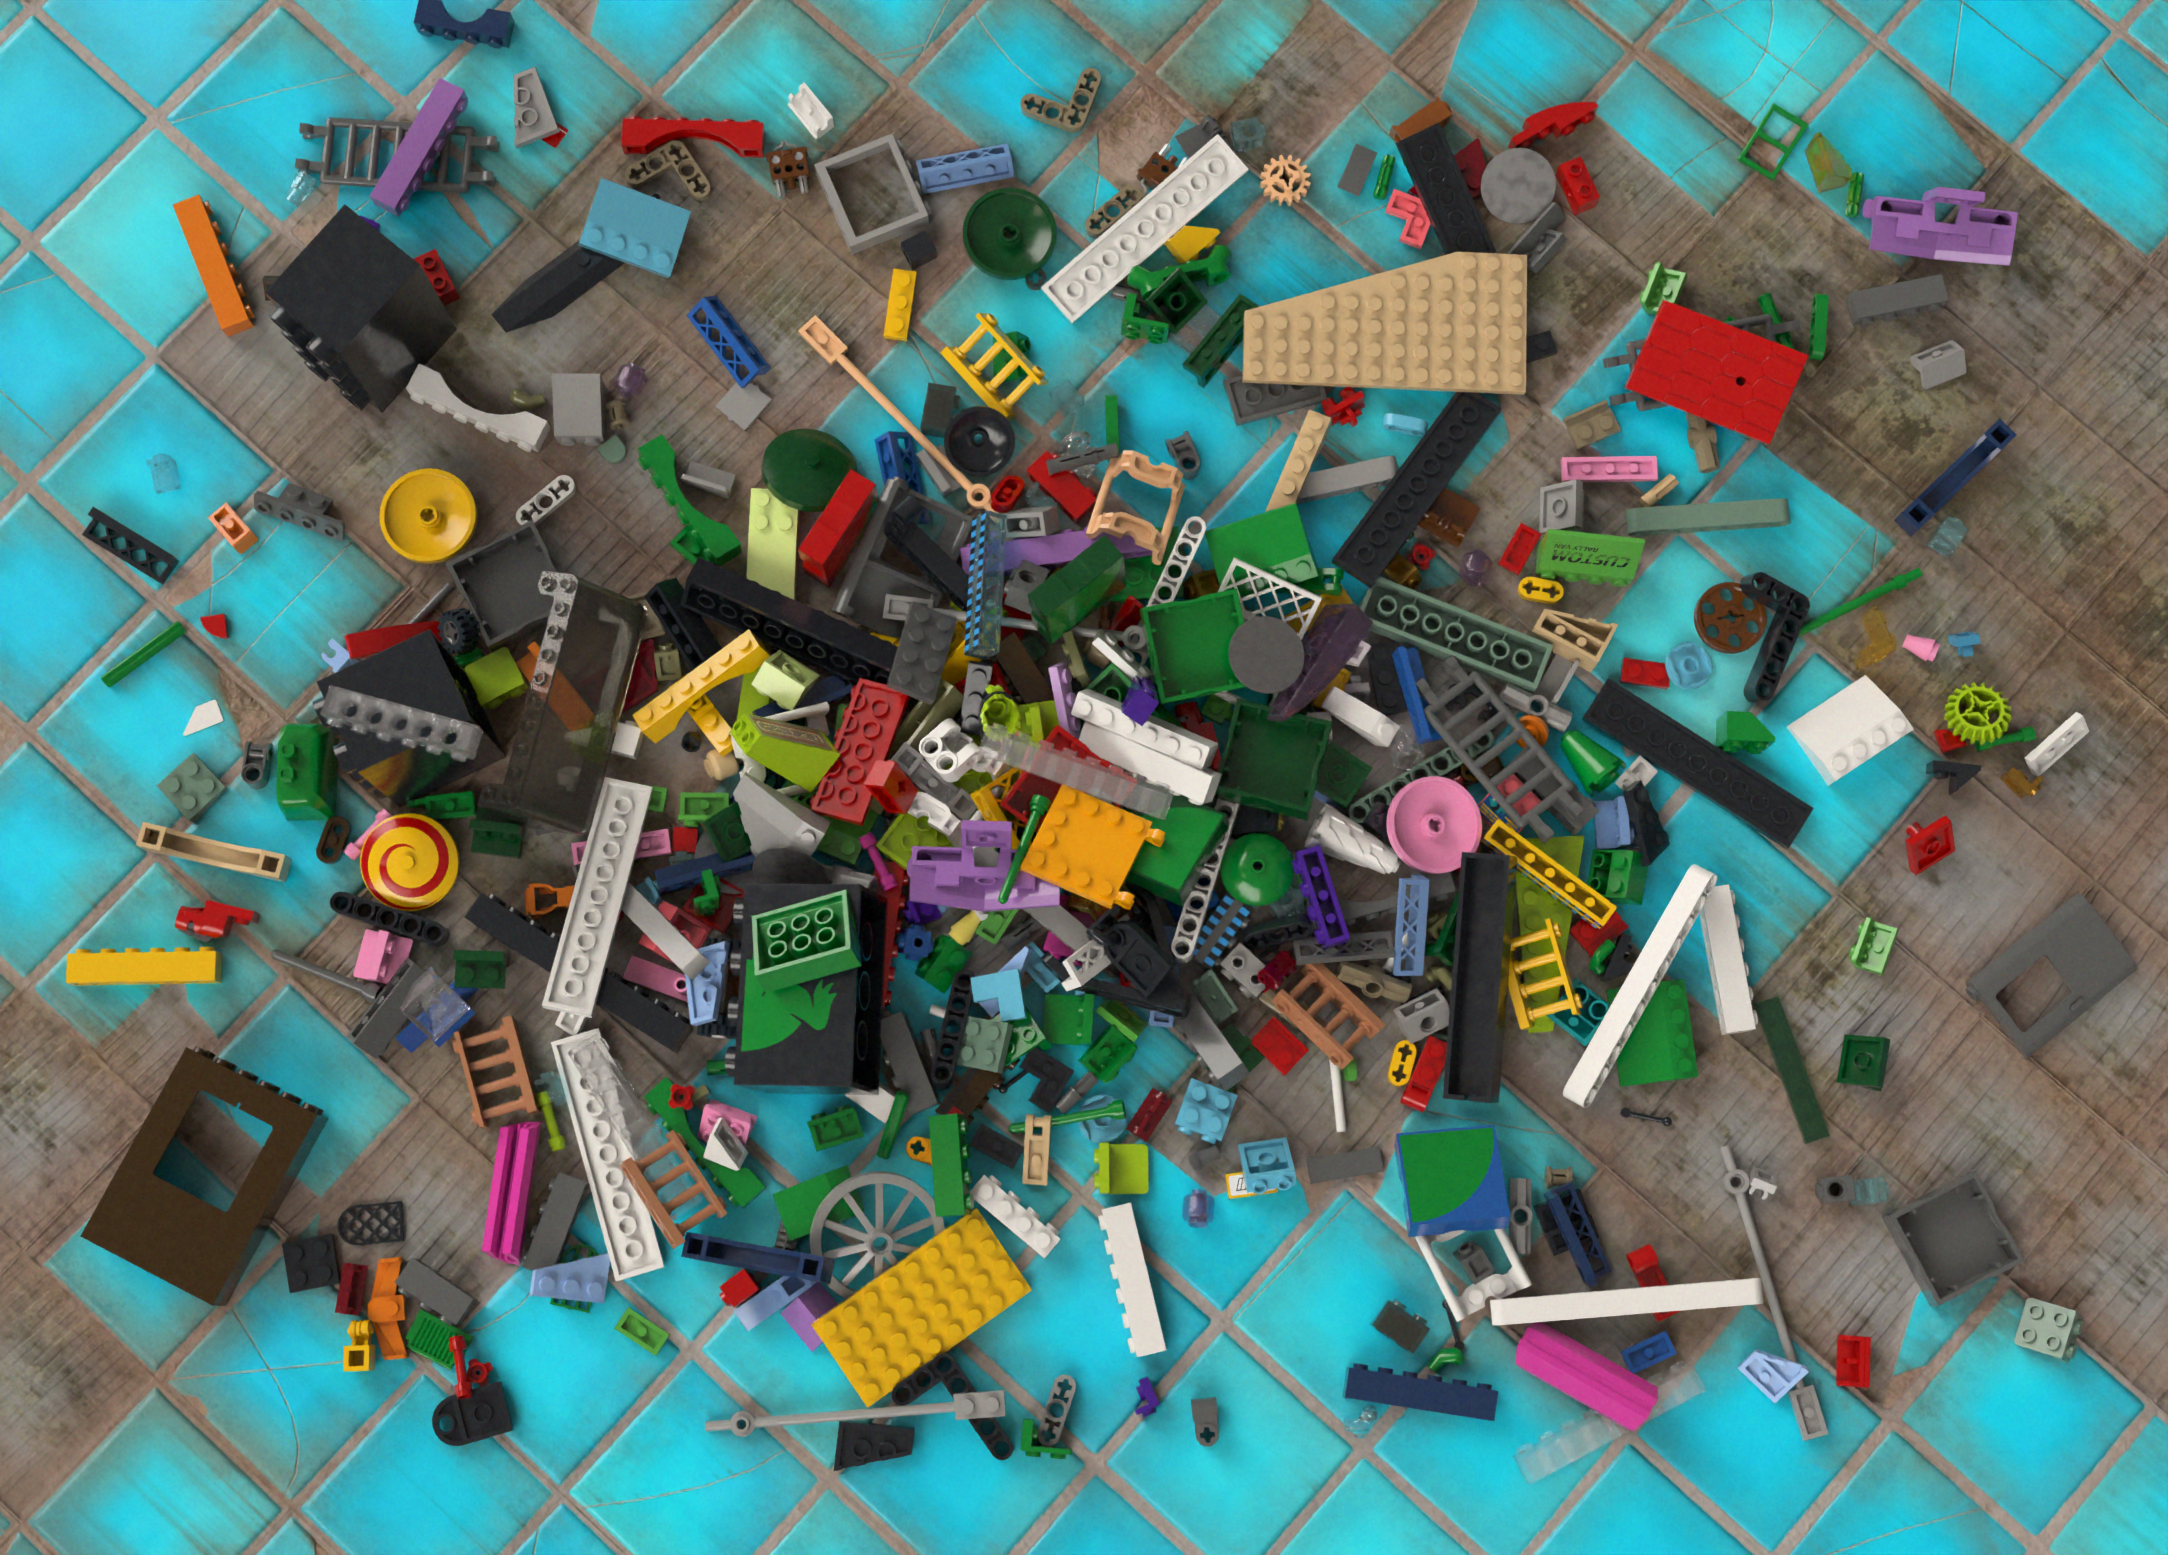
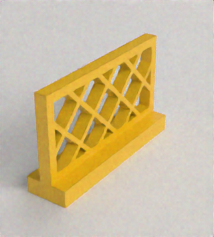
M1021 763L970 794L985 821L1012 822V849H1017L1020 843L1016 835L1018 827L1025 829L1026 825L1019 823V820L1015 817L1014 821L1008 820L1004 815L1005 810L998 805L1012 787L1010 785L1011 776L1016 772L1020 776L1024 770ZM999 786L1004 788L1002 800L996 799L990 790L992 787Z

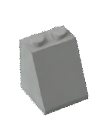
M552 374L554 436L557 442L564 446H573L575 443L597 446L599 443H605L607 388L601 374Z

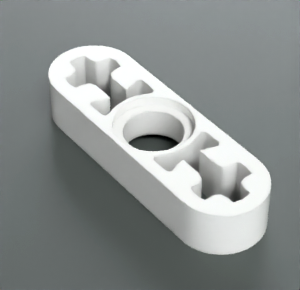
M567 475L558 476L520 507L516 513L519 525L521 526L529 522L527 520L523 521V514L527 513L529 515L532 514V520L537 526L570 499L576 492V485L573 479ZM562 482L564 484L569 483L568 491L561 490L559 493H557L561 489L560 484ZM553 489L555 493H557L560 497L558 500L556 499L555 495L551 492ZM545 496L553 499L552 505L548 508L540 506V500ZM533 505H536L537 509L541 512L540 515L534 510Z

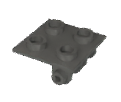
M1210 115L1202 119L1203 123L1175 136L1188 159L1217 134L1238 156L1233 145H1231L1227 136L1216 122V119Z

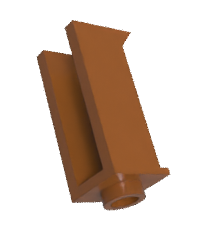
M1437 96L1435 102H1430L1399 126L1392 125L1389 135L1397 143L1436 123H1439L1442 128L1450 121L1451 109L1445 101L1442 102Z

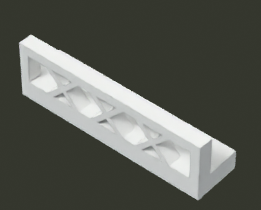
M1126 914L1117 921H1128L1130 918ZM1092 939L1065 959L1062 963L1070 977L1063 981L1062 985L1066 992L1081 987L1112 962L1108 959L1104 947ZM1090 948L1098 950L1097 956L1093 959L1089 958ZM1075 960L1082 962V968L1078 971L1072 963Z

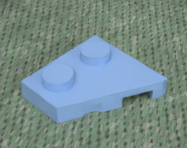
M1755 1349L1738 1365V1369L1774 1403L1782 1398L1809 1372V1368L1805 1365Z

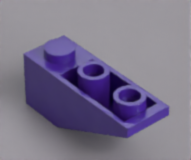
M1135 676L1124 699L1121 711L1127 717L1143 726L1159 704V699L1154 687L1155 683L1145 676L1142 678Z

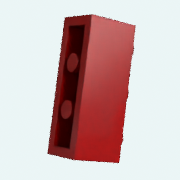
M1046 450L1026 469V476L1077 525L1094 509L1097 495L1089 486L1084 487L1079 482L1080 478L1072 470L1049 475L1046 460L1059 457L1055 453L1051 455Z

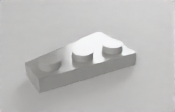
M536 67L513 75L514 126L516 135L514 146L518 149L556 134L560 130Z

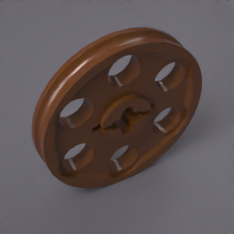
M1724 582L1712 586L1699 598L1694 609V625L1699 637L1707 646L1721 653L1736 654L1748 650L1759 641L1766 628L1767 615L1764 605L1746 596L1741 591L1739 583ZM1721 590H1729L1732 594V599L1730 601L1723 600L1720 596ZM1748 598L1752 600L1754 608L1746 610L1742 605L1743 599ZM1710 603L1714 607V613L1711 615L1704 613L1702 605ZM1728 613H1730V616L1736 618L1734 621H1732V623L1729 619L1724 618L1728 615ZM1752 621L1757 624V633H1751L1747 630V622ZM1708 626L1717 628L1718 636L1716 638L1708 636L1706 632ZM1730 635H1735L1740 639L1738 647H1733L1729 644L1728 638Z

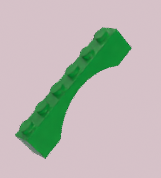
M661 434L639 447V458L637 459L639 465L644 471L648 470L652 475L650 479L656 489L661 488L664 492L663 497L670 508L674 506L678 512L676 515L683 526L687 525L691 530L689 534L696 544L700 543L704 548L702 552L708 561H713L715 565L720 567L742 553L741 543L728 525L715 522L703 516L683 496L675 476V451L665 437Z
M665 1077L644 1096L648 1101L645 1106L654 1116L657 1113L660 1114L664 1119L661 1124L668 1132L674 1130L683 1137L686 1142L684 1147L687 1152L691 1149L697 1156L694 1161L701 1169L705 1170L708 1168L713 1174L711 1180L720 1189L724 1186L730 1194L727 1198L736 1207L741 1205L743 1208H746L767 1187L749 1168L741 1167L740 1170L735 1171L703 1157L705 1148L694 1135L686 1110L683 1107L673 1109L668 1104L672 1093L670 1088L674 1084L669 1078Z

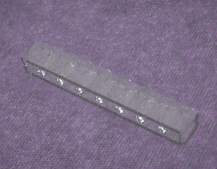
M993 723L992 726H986L977 755L1159 820H1165L1175 793L1169 790L1170 785L1156 781L1155 785L1146 782L1147 777L1133 773L1132 777L1123 774L1124 769L1111 764L1109 768L1099 765L1100 760L1089 756L1085 760L1076 757L1077 752L1067 748H1063L1061 752L1053 749L1054 744L1041 739L1039 743L1030 740V735L1019 731L1016 732V735L1006 732L1007 727L997 723Z
M595 1034L573 1047L568 1052V1055L634 1160L640 1161L666 1144L661 1137L662 1130L656 1121L652 1122L649 1118V1110L642 1100L639 1101L634 1094L636 1089L629 1079L626 1080L622 1075L621 1071L623 1069L616 1058L612 1059L608 1052L610 1049L603 1037L599 1038ZM674 1150L644 1169L643 1174L648 1182L655 1181L679 1165L674 1157ZM688 1171L658 1190L656 1195L661 1203H667L693 1186L687 1178L689 1176ZM701 1192L671 1212L672 1215H670L671 1219L674 1221L702 1203L700 1199L702 1197Z
M1680 1361L1669 1367L1671 1372L1663 1376L1661 1373H1658L1648 1378L1649 1383L1658 1387V1400L1650 1411L1648 1418L1641 1425L1707 1391L1692 1363L1684 1364L1683 1361ZM1590 1409L1582 1414L1583 1419L1577 1422L1574 1419L1560 1425L1562 1430L1554 1434L1552 1431H1549L1539 1436L1540 1441L1531 1446L1529 1442L1516 1449L1518 1453L1513 1455V1458L1526 1483L1532 1484L1630 1431Z

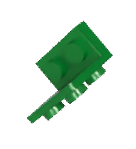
M1127 293L1121 335H1125L1126 338L1131 340L1147 339L1152 344L1167 343L1170 324L1138 318L1140 303L1136 302L1137 294Z
M1085 994L1084 996L1045 995L1043 1033L1051 1044L1091 1046L1095 994Z
M1027 1007L1026 1019L1004 1022L1013 1025L1005 1066L1010 1065L1038 1045L1044 1052L1052 1047ZM1000 1014L991 1020L1001 1022Z
M1023 1418L1021 1451H1025V1456L1041 1457V1452L1051 1453L1050 1457L1054 1459H1066V1455L1072 1454L1071 1448L1032 1445V1441H1037L1038 1425L1033 1424V1419Z

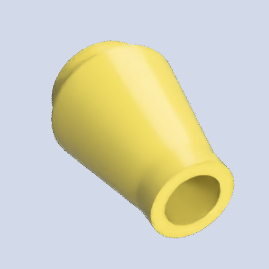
M971 910L951 926L952 930L948 934L956 942L964 946L966 942H970L981 921L975 912Z

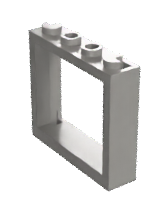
M893 134L814 164L816 175L851 255L929 224L928 215L931 214L927 201L922 202L920 194H922L918 181L913 182L910 175L913 174L912 167L908 160L904 161L901 155L904 153L900 140L895 141ZM890 149L918 212L856 237L828 173Z

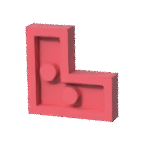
M1394 189L1385 213L1406 220L1399 242L1421 250L1431 224L1420 198Z

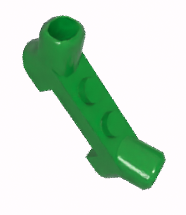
M1215 245L1206 259L1191 260L1182 265L1167 266L1162 270L1154 272L1136 265L1132 267L1128 275V286L1139 290L1145 301L1178 267L1182 269L1191 282L1205 279L1207 287L1218 285L1227 281L1231 276L1227 265L1232 258V253L1224 245Z

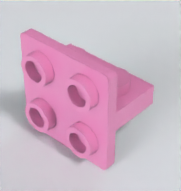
M366 929L355 966L354 977L387 984L407 957H410L414 941L409 938L395 936L387 931L379 930L378 932Z
M712 1099L710 1104H706L704 1107L697 1138L708 1143L709 1136L718 1118L723 1117L746 1148L747 1140L757 1122L758 1116Z

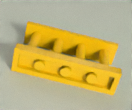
M978 313L976 317L982 324L960 347L946 346L941 351V354L989 407L1002 413L1010 422L1016 416L1012 410V405L1034 383L1046 385L1048 380L1044 377L1046 375L1045 372L1038 365L1034 366L997 325L999 323L992 314ZM989 331L996 338L997 342L975 364H970L966 359V353ZM1005 348L1013 358L991 381H986L981 376L982 370ZM1020 365L1028 376L1006 399H1002L996 393L998 391L997 388Z
M1550 918L1545 919L1547 928L1511 938L1508 988L1521 1030L1534 1028L1532 1022L1536 1021L1535 1018L1570 1008L1572 1015H1580L1579 1008H1583L1579 993L1575 994L1559 940V937H1562L1560 925L1558 922L1554 923V920ZM1546 938L1551 939L1554 952L1520 962L1514 960L1512 951L1515 950V947ZM1557 961L1561 973L1560 976L1529 985L1521 984L1519 974H1522V971ZM1564 985L1568 999L1534 1009L1532 1007L1528 1008L1526 998L1530 994Z

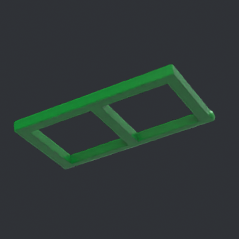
M1773 103L1737 160L1773 181L1809 124ZM1773 111L1801 127L1789 148L1761 131ZM1757 136L1785 153L1773 173L1744 157Z

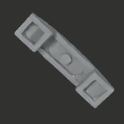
M904 742L891 760L900 765L901 770L921 792L927 793L946 804L951 813L959 820H968L977 808L971 796L962 788L958 789L951 782L944 781L933 767L923 760L924 757Z

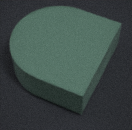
M616 435L597 449L601 456L610 464L623 462L627 455L624 444Z

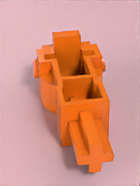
M529 884L528 888H526L527 891H524L526 916L530 915L531 919H541V917L550 915L555 910H568L575 886L553 888L548 884ZM539 890L540 896L557 894L558 904H553L552 907L541 908V911H536L534 891Z

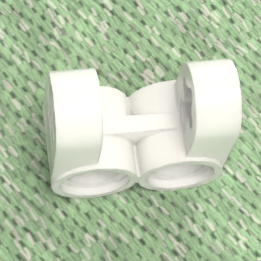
M948 718L940 723L919 744V751L924 759L946 782L959 780L983 756V751L974 742L967 744L957 754L951 752L947 745L958 736L961 730L960 726L952 718ZM938 747L935 753L929 754L931 749ZM953 763L949 770H944L946 765Z

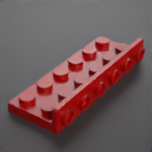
M859 678L857 686L854 685L852 688L850 705L844 709L841 729H837L835 733L834 747L840 753V756L818 783L817 794H814L810 801V808L813 812L820 816L823 815L861 826L864 825L874 797L864 783L876 760L887 761L910 696L890 689L885 684Z

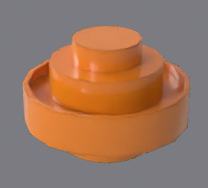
M1528 715L1520 718L1519 721L1543 747L1549 737L1547 724L1537 716ZM1522 738L1516 741L1522 748L1527 746Z

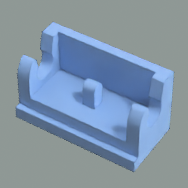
M331 639L328 645L332 650L336 651V655L333 658H328L326 654H321L323 660L333 668L332 671L334 673L359 662L357 659H350L349 652L334 639Z

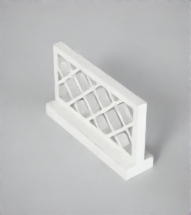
M1235 557L1218 592H1222L1232 587L1237 589L1244 622L1252 618L1261 617L1257 615L1259 613L1266 616L1265 611L1278 607L1282 617L1280 620L1284 622L1300 617L1302 627L1298 634L1300 640H1302L1322 597ZM1236 565L1246 569L1248 578L1235 582L1232 573ZM1250 571L1257 575L1251 576ZM1260 577L1268 579L1270 588L1257 592L1253 580ZM1231 578L1232 583L1227 585L1229 579ZM1250 581L1254 593L1241 598L1237 586ZM1272 581L1277 583L1278 585L1273 586ZM1282 587L1290 589L1292 598L1279 602L1275 590ZM1272 591L1276 603L1263 608L1259 596ZM1256 597L1260 609L1252 612L1246 610L1243 601ZM1308 597L1314 600L1311 609L1301 612L1297 602L1298 599ZM1294 601L1298 613L1285 617L1281 605ZM1308 614L1307 617H1306V619H1305V621H1304L1303 615Z

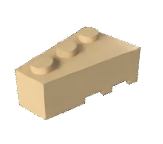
M1544 609L1529 636L1554 645L1552 648L1553 653L1562 656L1572 663L1575 660L1580 661L1578 666L1591 673L1598 664L1619 624H1606L1596 622V619L1592 618L1587 620L1574 617L1573 614Z

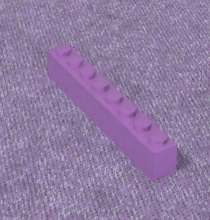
M1087 527L1084 528V531L1075 532L1073 529L1061 531L1060 534H1049L1028 539L1027 537H1014L1013 541L1007 542L997 539L984 545L982 579L1009 576L1014 567L1019 568L1022 560L1048 570L1063 568L1103 535L1108 537L1124 556V559L1150 556L1153 551L1136 545L1133 537L1130 535H1124L1120 539L1102 532L1095 538L1089 539L1085 536ZM971 543L967 544L964 548H960L962 567L968 575ZM975 543L973 580H977L979 543Z

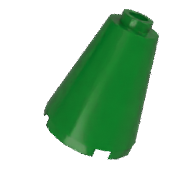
M1569 730L1560 739L1562 741L1560 747L1584 790L1591 797L1594 796L1593 791L1597 790L1600 793L1609 787L1620 776L1617 772L1621 767L1624 770L1626 767V763L1578 730L1574 732Z

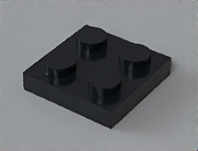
M334 1234L282 1244L290 1293L340 1284L341 1277Z

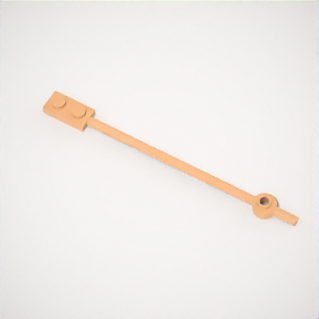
M816 315L798 330L799 334L831 366L837 361L967 491V501L971 507L975 509L984 508L1000 525L1002 524V513L994 511L990 506L991 495L989 489L983 484H973L950 463L949 459L844 355L848 351V347ZM980 494L983 496V499L976 501L974 497Z

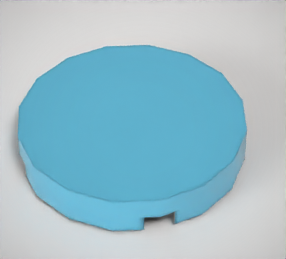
M1692 642L1681 643L1671 649L1666 656L1665 662L1666 672L1672 683L1685 690H1694L1706 684L1713 668L1707 651L1701 646L1694 645L1695 643Z
M1103 1094L1092 1096L1083 1103L1079 1112L1108 1107V1104H1111L1116 1099ZM1109 1116L1078 1122V1126L1083 1136L1091 1142L1098 1144L1111 1143L1119 1138L1124 1131L1127 1118L1115 1120V1118L1111 1119Z

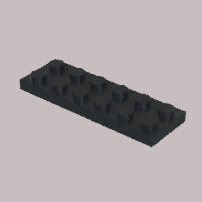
M1436 123L1395 143L1444 254L1447 255L1454 252L1495 253L1496 250L1440 124Z

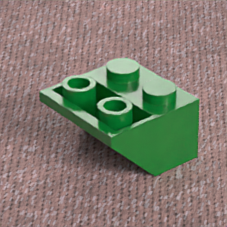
M1726 711L1716 720V747L1723 749L1726 753H1737L1738 750H1747L1748 754H1761L1762 751L1768 749L1775 742V736L1752 712Z
M1593 849L1587 885L1610 902L1642 905L1648 866H1641L1640 858L1644 857L1635 851Z

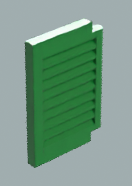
M420 1309L405 1339L409 1340L406 1348L451 1370L455 1360L454 1353L449 1351V1338L460 1335L464 1336L467 1348L464 1350L465 1355L474 1336L453 1325L449 1326L438 1317Z

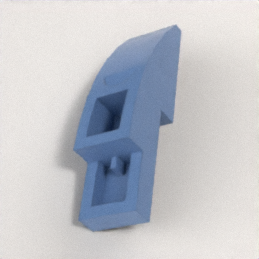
M781 1276L733 1310L746 1331H749L812 1287L816 1282Z

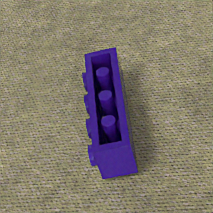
M1318 845L1297 851L1294 856L1295 860L1292 861V866L1295 874H1300L1302 880L1299 887L1303 898L1307 897L1310 905L1307 907V912L1310 920L1315 921L1317 930H1314L1317 943L1322 944L1324 949L1347 943L1350 935L1321 846Z

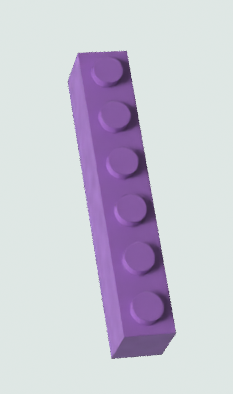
M441 78L438 79L370 194L374 205L400 217L402 211L408 209L414 191L419 190L422 184V177L425 172H429L432 168L435 155L443 149L445 138L449 132L451 133L455 129L459 114L463 113L468 106V97L463 89Z

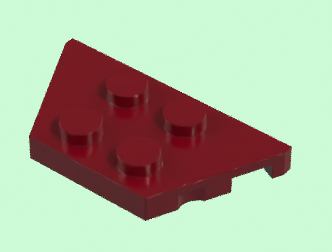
M1478 138L1454 155L1473 200L1481 195V179L1486 168L1481 143ZM1414 186L1408 190L1409 195L1419 197Z
M651 638L572 686V688L578 694L617 717L659 692L654 658L655 643Z

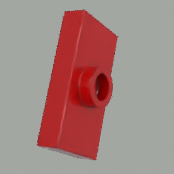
M1520 523L1497 565L1519 576L1542 533Z
M1129 595L1107 630L1124 632L1130 626H1137L1141 619L1139 610L1144 606L1135 597ZM1117 641V644L1123 648L1124 642Z

